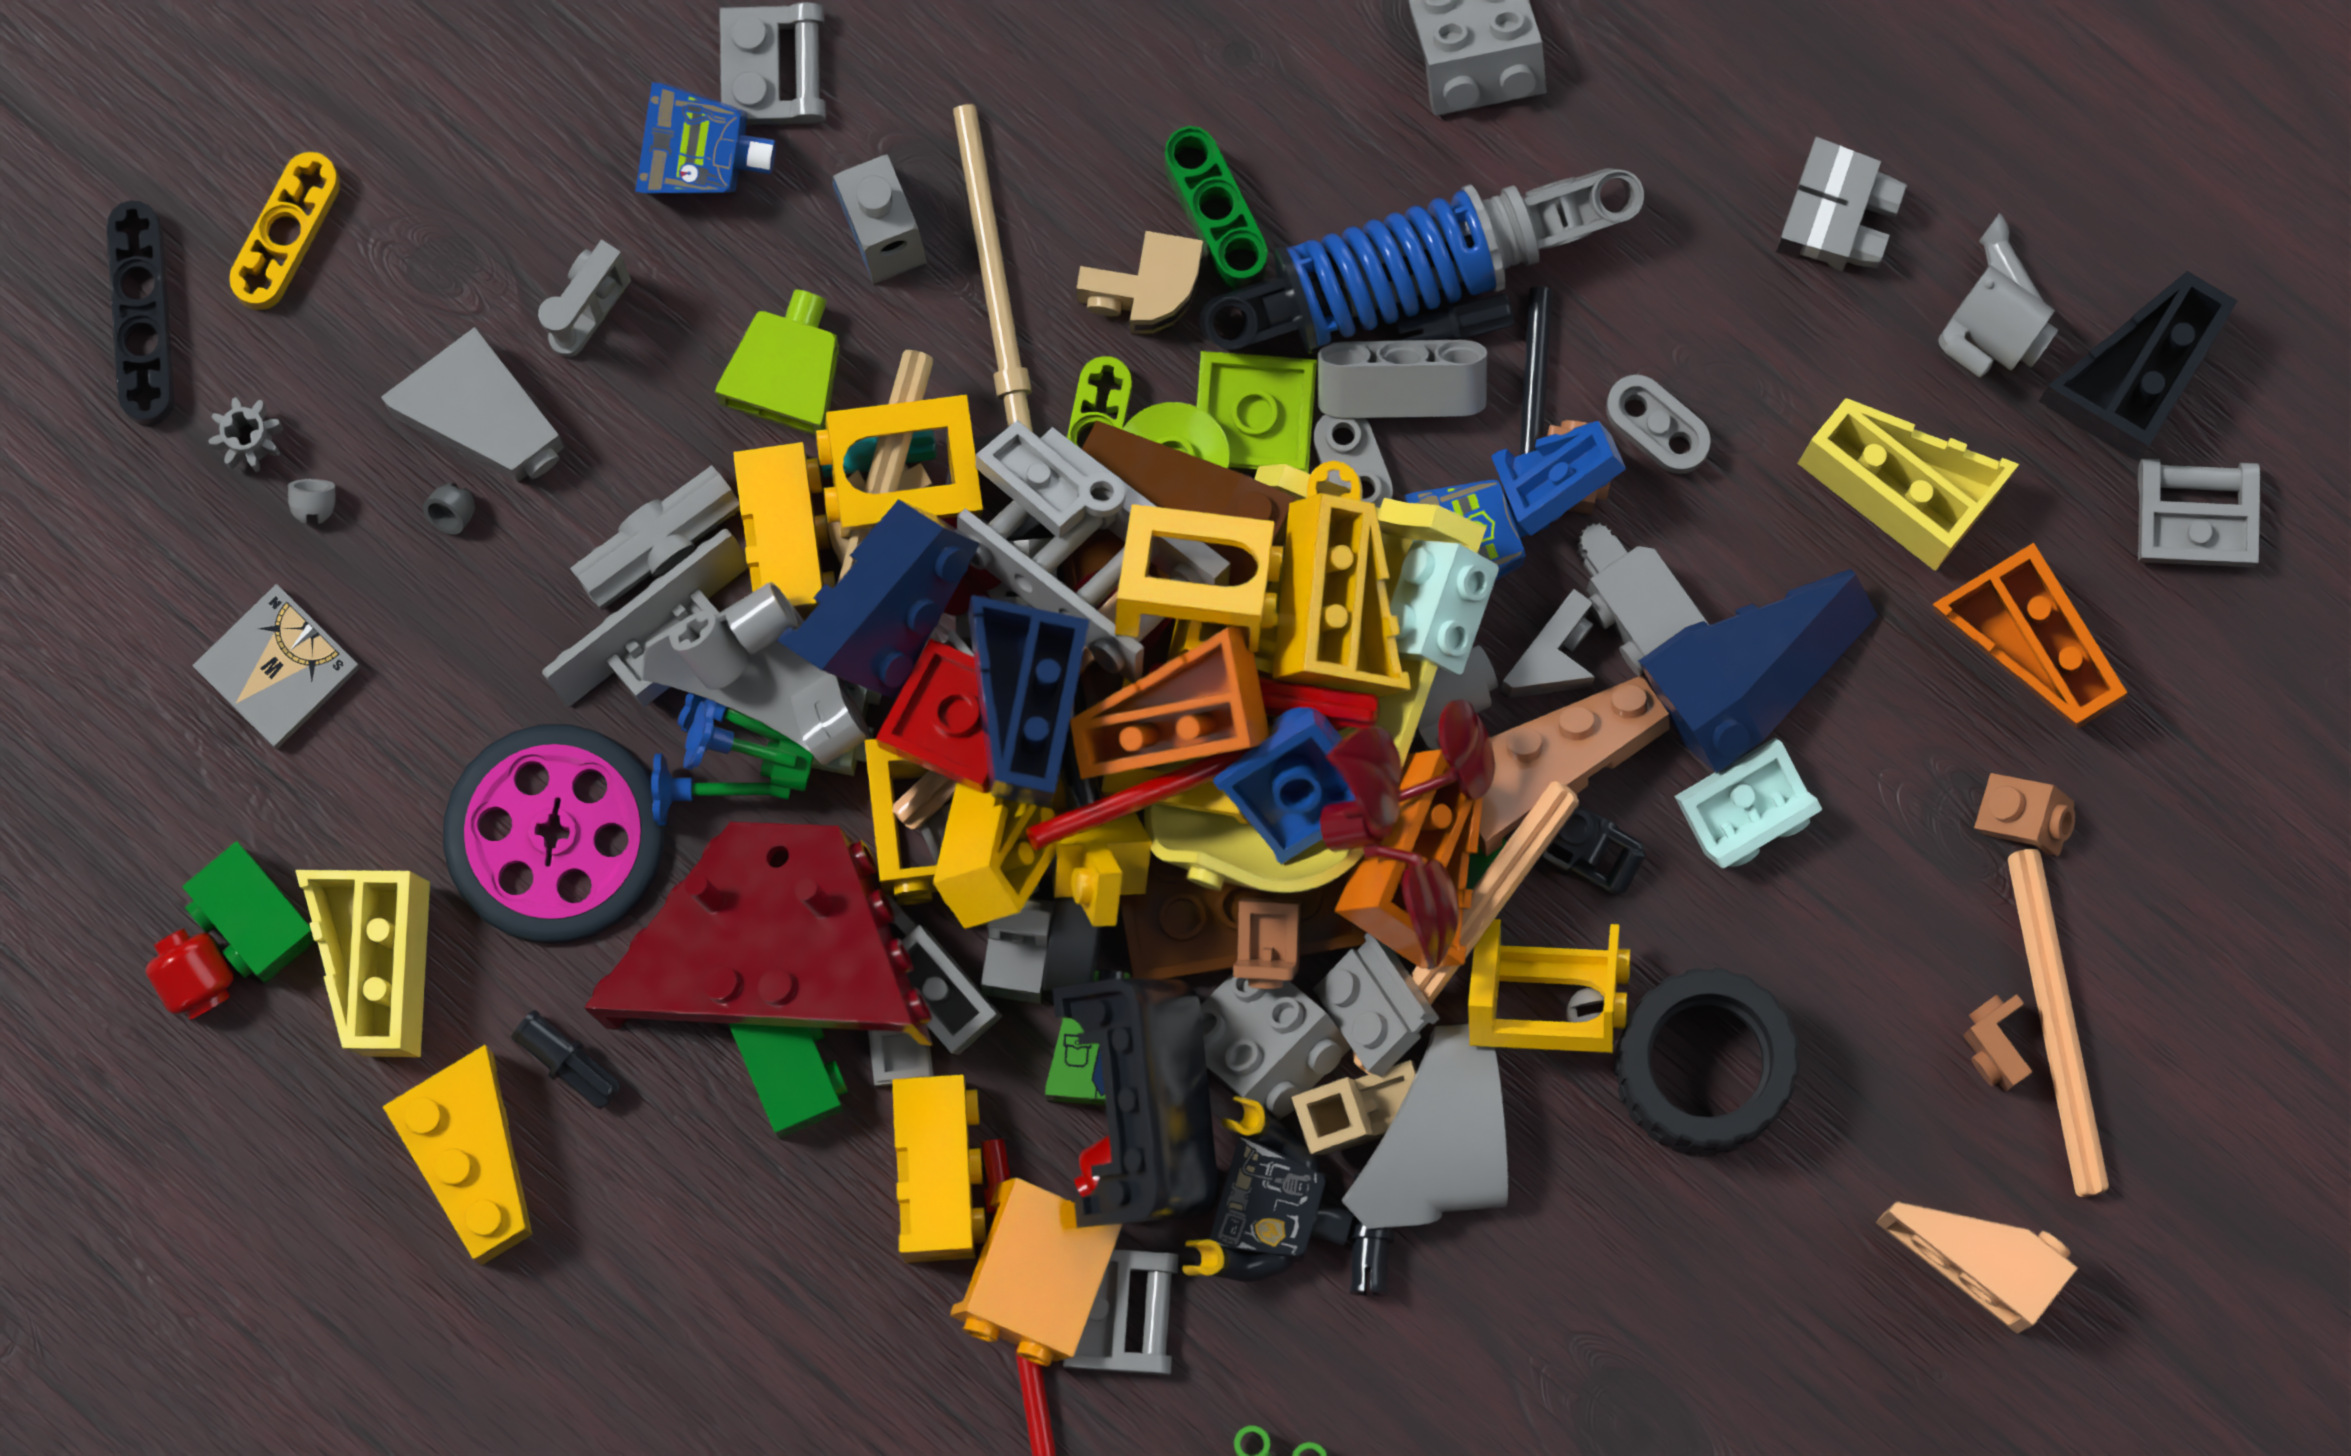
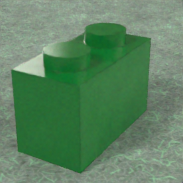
M238 841L234 842L182 886L192 898V901L184 908L206 933H209L215 927L230 943L222 953L244 978L254 972L264 983H267L315 942L310 925Z
M729 1024L778 1139L843 1112L838 1097L848 1093V1090L835 1060L823 1064L815 1045L816 1042L825 1039L821 1028Z

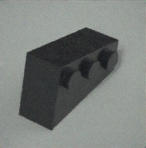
M2186 271L2135 313L2129 321L2107 339L2101 341L2063 375L2061 374L2050 383L2038 402L2139 461L2152 443L2238 300L2191 272Z

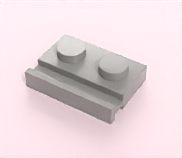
M1367 933L1364 936L1367 941L1358 950L1351 949L1313 990L1367 1072L1382 1077L1421 1037L1419 1031L1428 1022L1434 1024L1439 1017L1393 949Z

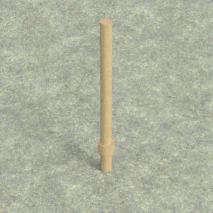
M973 104L955 107L953 112L998 365V372L993 375L997 398L1004 400L1008 427L1018 420L1033 432L1027 402V395L1032 392L1028 369L1021 367L977 110Z

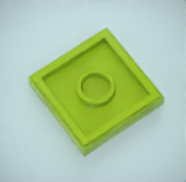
M1201 351L1197 407L1211 415L1222 428L1229 445V469L1236 472L1257 473L1259 466L1287 464L1308 473L1317 360Z

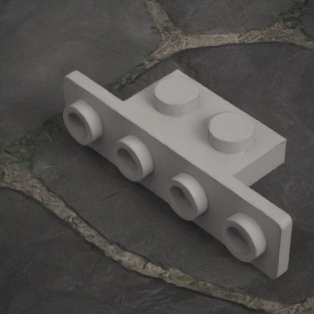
M723 529L713 538L699 545L695 552L664 576L654 580L646 590L619 611L608 616L600 626L573 647L563 651L555 661L544 668L542 674L566 706L573 705L612 673L619 677L643 707L670 688V686L642 679L645 643L699 611L707 610L715 615L719 614L708 599L748 568L746 554L728 529Z

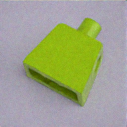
M794 290L785 318L765 311H759L717 384L715 394L719 405L812 435H816L817 430H825L826 412L830 410L839 353L837 335L818 328L827 301L816 294L803 290Z

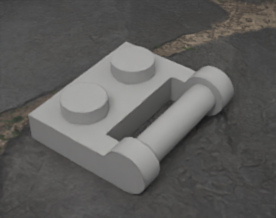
M797 3L791 6L720 8L721 102L748 111L746 125L818 123L826 119L825 101L820 99L818 28L824 25V7L817 3ZM795 29L797 99L780 101L779 30Z
M602 239L593 252L585 249L577 257L568 273V279L571 280V283L561 297L546 299L538 310L541 325L549 332L548 341L552 350L563 358L573 357L583 349L631 281L621 252Z
M2140 459L2138 469V562L2255 567L2259 563L2260 467L2258 463H2240L2238 468L2160 465L2159 459ZM2160 488L2237 491L2238 505L2160 501Z
M1113 1250L1075 1354L1072 1358L1064 1359L1063 1367L1171 1375L1172 1356H1167L1166 1350L1171 1275L1178 1273L1179 1255ZM1130 1271L1148 1272L1142 1353L1125 1352Z

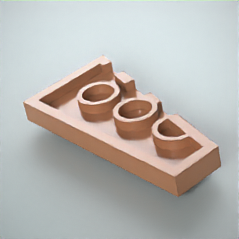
M1642 675L1490 738L1494 751L1495 772L1491 787L1483 796L1478 845L1486 857L1503 846L1502 838L1520 826L1550 783L1554 781L1560 782L1577 794L1588 786V778L1605 766L1612 769L1670 729L1669 713Z

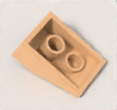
M1896 1202L1886 1210L1876 1222L2017 1334L2034 1325L2077 1269L2076 1266L2067 1260L2071 1254L2070 1250L2045 1231H2042L2037 1237L2030 1230Z

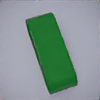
M1187 126L1179 128L1171 134L1166 142V174L1198 240H1203V250L1217 278L1225 287L1232 291L1262 282L1266 276L1267 246L1215 140L1207 131L1200 127ZM1193 148L1201 151L1207 160L1199 168L1185 169L1176 162L1177 154L1184 149ZM1216 198L1227 202L1232 211L1224 219L1211 220L1200 211L1201 206L1206 201ZM1245 249L1255 255L1257 263L1249 270L1237 271L1231 268L1225 259L1232 251Z

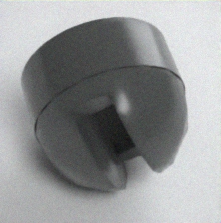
M456 483L441 485L432 492L423 504V512L427 520L436 529L450 535L459 534L471 520L475 510V501L470 490L467 488L459 490Z

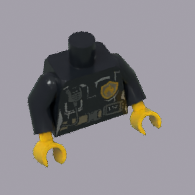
M1234 1096L1232 1100L1240 1103L1244 1108V1117L1240 1123L1223 1118L1222 1126L1227 1130L1248 1135L1249 1138L1239 1135L1209 1240H1189L1186 1242L1185 1246L1196 1247L1200 1251L1201 1264L1199 1267L1183 1266V1272L1188 1276L1213 1275L1251 1283L1286 1273L1292 1267L1294 1261H1303L1310 1237L1345 1246L1354 1214L1351 1211L1320 1202L1327 1177L1320 1173L1321 1167L1318 1157L1310 1154L1308 1146L1294 1130L1266 1114L1262 1105L1257 1101Z

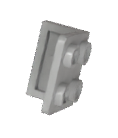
M1408 0L1425 57L1429 100L1434 116L1547 93L1543 45L1529 0Z
M1232 973L1200 1005L1206 1067L1228 1085L1237 1096L1257 1101L1262 1105L1266 1114L1278 1121L1295 1109L1291 1097L1309 1091L1325 1074L1334 1070L1341 1058L1351 1049V1046L1329 1015L1289 980H1284L1282 988L1259 989L1249 987L1248 978H1235Z

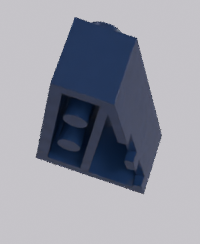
M898 499L851 553L850 556L856 562L834 588L825 584L813 597L819 605L797 631L788 626L776 641L824 672L896 700L904 683L911 675L912 669L930 635L938 625L941 615L956 587L965 575L980 543L936 515Z
M971 595L968 615L991 796L1051 808L1090 619Z

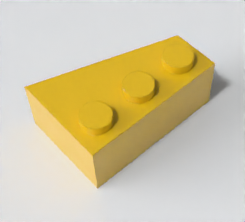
M803 442L733 452L741 518L743 520L746 540L747 566L750 569L752 591L754 592L772 581L779 587L805 621L819 605L813 598L825 584L831 588H834L836 585L834 571L823 572L820 550L831 549L826 514L815 516L812 494L823 492L818 458L807 459Z
M1323 493L1289 503L1272 679L1375 694L1378 698L1411 690L1408 671L1402 672L1395 635L1400 634L1397 615L1391 616L1384 583V579H1388L1389 574L1374 503Z
M1060 773L1058 774L1051 808L992 797L990 784L985 793H981L959 782L956 783L933 884L964 929L1012 915L1022 910L1055 856L1057 845L1056 842L1035 850L1029 841L1027 828L1068 812Z
M486 1044L383 1106L473 1260L481 1266L532 1235L518 1165L515 1160L509 1133L506 1109L503 1105L498 1082L493 1052Z
M964 1075L892 1079L895 1150L897 1153L898 1171L897 1201L900 1206L901 1235H899L900 1254L905 1263L976 1258L975 1244L986 1242L984 1207L973 1208L972 1185L983 1184L981 1148L970 1149L968 1125H979L977 1089L966 1090Z

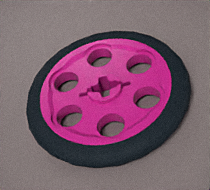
M571 724L536 725L513 731L488 745L466 766L451 791L443 818V851L449 875L462 899L483 921L509 936L535 943H568L595 936L620 922L644 897L656 877L664 850V826H658L657 822H654L651 779L645 768L619 743L600 732ZM529 764L541 765L547 769L549 774L547 787L537 795L523 794L516 785L517 774L523 767ZM587 772H597L603 775L607 782V791L604 797L594 803H584L578 800L574 793V784L577 778ZM558 800H561L558 810L560 824L564 830L570 831L568 839H558L556 848H552L551 865L547 867L549 857L547 842L544 837L537 833L539 827H549L551 819L555 818L556 803ZM491 810L505 811L512 819L510 833L500 841L487 840L481 836L479 831L481 818ZM616 825L622 827L628 834L626 849L616 857L601 855L595 847L597 834L607 826ZM515 863L528 866L533 873V883L530 889L520 895L506 893L500 884L504 869ZM573 871L583 872L588 875L592 885L588 897L578 903L566 902L560 897L558 890L559 882L563 876Z

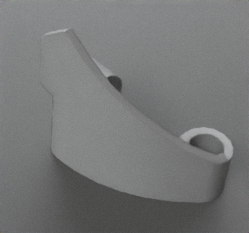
M772 581L717 615L707 610L699 611L645 643L642 667L643 680L703 696L739 711L787 736L812 753L815 759L824 766L871 737L869 727L843 680L820 670L776 641L788 626L797 631L804 623V620L779 587Z
M1469 1024L1434 1027L1420 1067L1394 1120L1372 1157L1342 1199L1343 1203L1367 1229L1428 1224L1438 1221L1442 1217V1212L1501 1208L1507 1205V1148L1495 1047L1469 1046Z

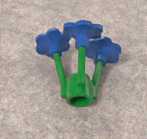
M690 692L686 696L685 706L677 721V725L681 727V730L688 733L683 767L692 770L694 767L697 768L708 749L723 754H728L732 750L763 759L760 776L771 778V781L694 783L693 778H673L668 769L667 758H664L663 753H655L651 793L653 798L654 822H657L658 826H666L668 809L673 801H693L694 796L769 795L788 800L791 789L801 792L806 791L814 759L813 754L769 726L714 700ZM713 719L721 723L727 719L773 742L768 741L766 747L734 738V732L715 727Z

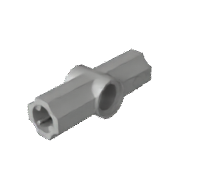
M711 465L663 501L660 499L652 500L637 509L622 522L618 528V534L595 548L589 555L579 560L570 569L592 601L602 611L648 576H660L682 562L693 551L695 542L716 529L717 526L740 510L739 500L723 477Z

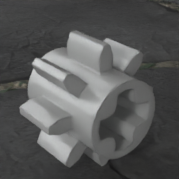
M235 397L232 398L231 405L233 409L224 416L216 413L212 414V419L220 428V435L213 436L208 441L213 450L229 448L224 459V463L229 469L235 468L241 460L248 462L254 471L258 472L260 471L259 460L265 457L267 453L279 456L280 451L272 442L271 435L279 433L283 430V427L278 419H270L263 422L267 414V406L264 401H257L253 408L250 409L243 407ZM250 424L254 430L250 433L251 442L247 445H241L238 440L241 437L240 427Z

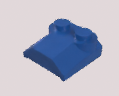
M1308 707L1293 708L1281 714L1272 726L1270 737L1213 778L1215 786L1227 794L1270 846L1280 864H1283L1323 839L1320 829V816L1326 805L1355 800L1342 774L1326 758L1329 752L1343 738L1321 712Z

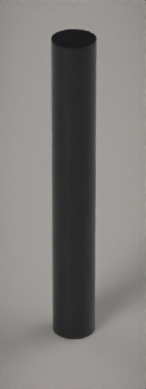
M1531 287L1529 289L1519 455L1536 451V439L1543 438L1553 293V290L1547 287Z

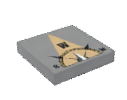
M277 584L192 665L276 750L360 669V666Z

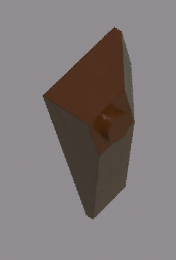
M1096 420L1082 450L1144 498L1160 508L1274 521L1272 545L1284 547L1283 561L1289 503L1297 501L1295 497L1239 472ZM1203 542L1230 563L1228 587L1243 585L1256 576L1258 564L1254 557L1243 548ZM1268 581L1266 592L1268 591L1272 583L1271 581Z

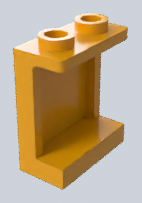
M1017 1177L998 1183L990 1204L997 1208L998 1211L965 1298L962 1302L953 1305L950 1316L965 1323L963 1327L965 1333L991 1343H996L999 1337L1018 1345L1016 1352L1018 1356L1039 1365L1050 1366L1052 1360L1059 1361L1074 1356L1122 1224L1077 1228L1073 1202Z

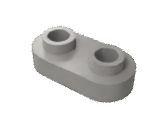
M1630 375L1620 379L1612 387L1606 403V413L1609 422L1619 433L1661 468L1671 473L1685 474L1694 471L1704 462L1710 448L1708 428L1700 418L1658 383L1643 375ZM1630 400H1638L1644 404L1646 412L1640 417H1632L1627 414L1624 405ZM1674 437H1683L1689 442L1690 450L1685 454H1676L1670 449L1669 441Z
M1326 414L1323 415L1314 431V448L1320 465L1324 462L1338 461L1344 462L1353 468L1361 481L1371 483L1375 489L1374 494L1370 498L1362 499V501L1374 503L1375 507L1380 508L1384 498L1392 499L1393 486L1366 418H1338ZM1338 428H1347L1352 431L1354 440L1348 445H1339L1333 440L1332 434ZM1339 471L1330 472L1328 482L1351 488V483L1341 480Z

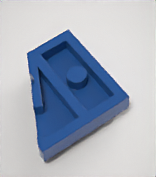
M1599 421L1576 427L1567 434H1553L1536 439L1535 448L1537 450L1514 457L1508 449H1503L1491 456L1516 519L1530 536L1547 524L1559 519L1571 507L1595 490L1606 486L1615 476L1626 469L1612 435Z

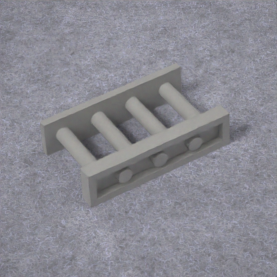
M1053 427L1040 438L1084 476L1097 471L1111 472ZM1122 481L1126 494L1124 505L1119 512L1108 517H1096L1085 512L1083 520L1062 538L1059 539L1055 536L1032 559L1006 540L1032 516L1014 500L987 525L966 508L957 516V529L980 543L970 562L971 566L979 570L985 568L1037 609L1090 619L1085 647L1092 652L1097 663L1110 673H1120L1131 683H1136L1142 677L1144 647L1140 642L1166 617L1142 614L1139 637L1115 635V624L1094 609L1119 585L1125 547L1076 594L1050 573L1098 528H1108L1126 542L1131 505L1156 507L1154 504ZM1103 487L1096 488L1091 492V496L1099 501H1106L1113 495L1109 489ZM1153 536L1150 563L1152 562L1169 575L1171 580L1223 587L1229 586L1230 563L1205 543Z

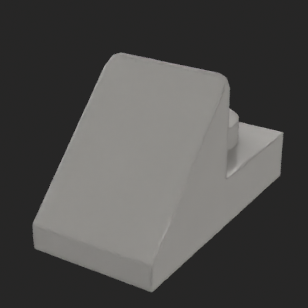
M1573 589L1504 679L1501 692L1509 698L1592 687L1595 677L1561 652V650L1565 646L1573 652L1590 631L1593 623L1588 621L1586 617L1590 612L1593 602Z

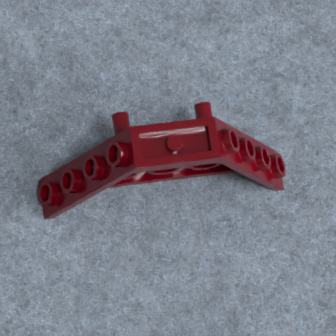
M729 822L721 834L714 837L706 845L702 858L684 881L672 888L667 896L665 905L650 924L635 935L630 943L628 952L613 971L597 983L592 997L583 1007L606 1029H619L627 1018L908 1032L920 1045H932L925 1026L926 1023L932 1021L930 1009L921 992L917 988L913 990L907 977L908 973L914 971L911 958L901 940L898 938L893 939L888 924L895 921L894 912L881 889L875 890L870 875L877 872L873 856L863 840L855 843L840 826Z

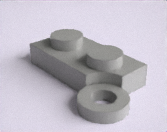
M1018 420L979 451L975 457V468L1059 539L1085 518V512L1096 517H1108L1119 512L1124 505L1126 490L1124 483L1118 476L1106 471L1092 472L1087 476L1082 475ZM1103 487L1109 489L1113 495L1106 501H1099L1091 496V492L1096 488Z

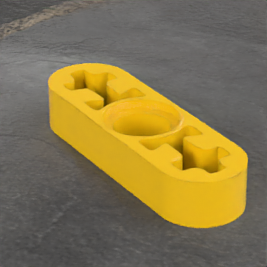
M305 152L297 155L288 163L232 266L229 277L230 286L244 306L253 310H265L273 307L281 300L339 192L340 180L333 164L324 155L316 152ZM316 168L321 169L320 176L326 184L322 189L312 187L303 202L307 209L313 210L307 216L298 206L284 201L290 196L294 202L298 203L304 192V187L298 179L302 173L312 175ZM280 217H293L301 225L298 239L286 246L273 243L269 239V229L272 223ZM261 246L273 257L286 260L280 266L272 259L265 274L271 286L268 290L258 287L254 294H249L250 287L244 280V277L248 273L258 275L266 262L263 254L257 252Z

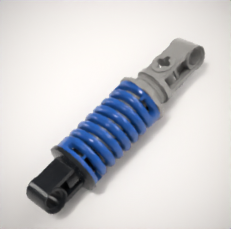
M1612 168L1601 169L1577 178L1572 177L1530 190L1523 196L1512 185L1501 189L1500 196L1496 195L1490 199L1482 200L1475 188L1469 184L1461 187L1462 190L1454 194L1451 206L1443 198H1436L1429 203L1427 211L1421 206L1414 205L1407 209L1405 216L1398 212H1393L1386 216L1384 223L1377 219H1372L1365 223L1363 230L1356 226L1348 227L1343 231L1342 237L1335 233H1329L1322 238L1321 243L1311 239L1292 247L1285 248L1281 246L1275 248L1274 259L1277 277L1210 299L1201 310L1199 318L1200 329L1209 342L1228 350L1239 349L1294 330L1306 352L1310 354L1318 351V347L1328 345L1331 342L1332 336L1330 332L1339 329L1341 336L1345 338L1352 337L1356 332L1353 321L1354 317H1358L1359 323L1364 330L1370 331L1375 329L1378 323L1375 310H1379L1380 316L1385 323L1391 324L1396 322L1399 316L1396 303L1400 304L1403 314L1408 317L1415 316L1419 312L1420 306L1417 296L1421 297L1426 309L1433 310L1438 308L1441 302L1439 289H1441L1445 300L1449 303H1455L1461 299L1460 283L1463 282L1468 293L1473 296L1491 290L1497 292L1505 289V269L1511 265H1518L1520 262L1524 263L1525 266L1539 263V249L1566 244L1592 234L1593 231L1633 218L1643 205V186L1639 179L1631 172ZM1616 178L1624 184L1627 196L1621 208L1610 212L1601 203L1600 191L1607 181ZM1235 306L1242 313L1243 326L1236 336L1227 339L1221 338L1215 332L1213 325L1214 317L1221 308Z

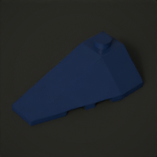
M1851 569L1789 590L1784 599L1759 608L1752 603L1735 609L1736 616L1711 625L1701 621L1687 626L1639 660L1660 702L1669 713V718L1684 745L1716 774L1762 742L1878 616L1856 573Z

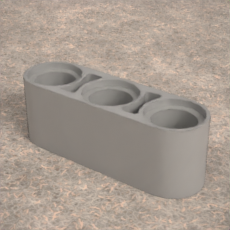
M1473 341L1335 342L1325 345L1318 353V407L1320 411L1332 417L1469 416L1481 412L1486 407L1487 350L1481 344Z

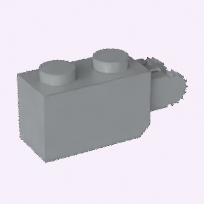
M1592 523L1591 526L1587 525L1586 529L1582 530V536L1579 537L1580 543H1577L1576 546L1578 547L1577 554L1580 555L1579 559L1584 560L1583 565L1592 576L1587 587V592L1591 596L1588 600L1593 602L1590 612L1604 629L1612 625L1625 643L1619 648L1624 660L1632 671L1640 677L1645 673L1639 663L1641 658L1685 627L1701 621L1707 623V621L1655 549L1637 546L1628 553L1615 535H1611V529L1608 530L1606 528L1607 525L1602 526L1600 523L1596 525Z
M888 894L886 897L895 915V921L892 923L896 924L906 935L901 942L905 946L914 967V971L907 974L912 990L917 988L921 992L932 1015V1021L926 1023V1025L952 1054L960 1055L1001 1019L1003 1015L928 929L921 925L917 926L894 898Z

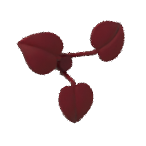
M1465 699L1450 701L1440 714L1438 723L1439 743L1444 759L1450 768L1438 777L1400 791V788L1397 786L1402 775L1399 751L1391 735L1385 729L1377 726L1363 728L1351 733L1326 756L1346 780L1355 800L1330 804L1323 808L1320 816V829L1323 840L1332 852L1363 848L1367 859L1384 857L1405 862L1410 866L1406 868L1403 874L1404 899L1425 956L1428 970L1435 969L1440 965L1457 931L1459 904L1453 882L1440 861L1429 860L1424 863L1423 858L1418 853L1382 846L1381 843L1384 838L1392 834L1393 823L1399 815L1401 802L1449 785L1456 779L1463 796L1467 800L1481 798L1490 789L1495 772V758L1491 739L1482 720L1475 712L1473 705Z

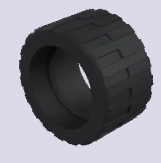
M1714 967L1713 970L1695 968L1686 970L1681 975L1675 977L1672 975L1662 980L1658 987L1652 991L1649 990L1640 999L1636 1008L1631 1012L1626 1021V1029L1622 1030L1616 1046L1618 1052L1617 1058L1614 1061V1076H1617L1619 1087L1617 1091L1621 1102L1625 1103L1630 1112L1629 1116L1637 1126L1640 1125L1648 1133L1647 1136L1658 1144L1661 1142L1672 1147L1671 1150L1684 1154L1686 1152L1699 1153V1156H1709L1722 1151L1728 1153L1739 1149L1749 1140L1752 1142L1775 1121L1789 1102L1795 1090L1793 1088L1795 1079L1799 1076L1800 1062L1798 1061V1049L1800 1046L1798 1036L1793 1031L1792 1019L1787 1010L1780 1006L1776 1001V996L1769 989H1764L1755 983V979L1744 974L1738 975L1728 972V969ZM1712 1007L1734 1015L1752 1031L1760 1047L1762 1072L1755 1092L1740 1108L1722 1116L1699 1117L1679 1110L1662 1095L1653 1078L1651 1051L1657 1033L1672 1017L1692 1008Z

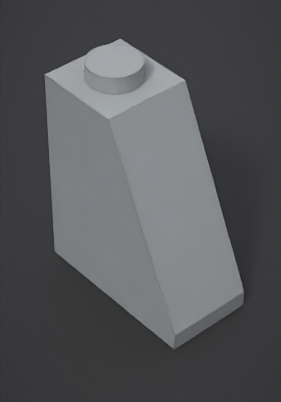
M475 327L381 396L387 409L396 420L516 482L521 481L527 475L531 479H535L546 473L558 462L559 456L557 453L564 448L558 433Z

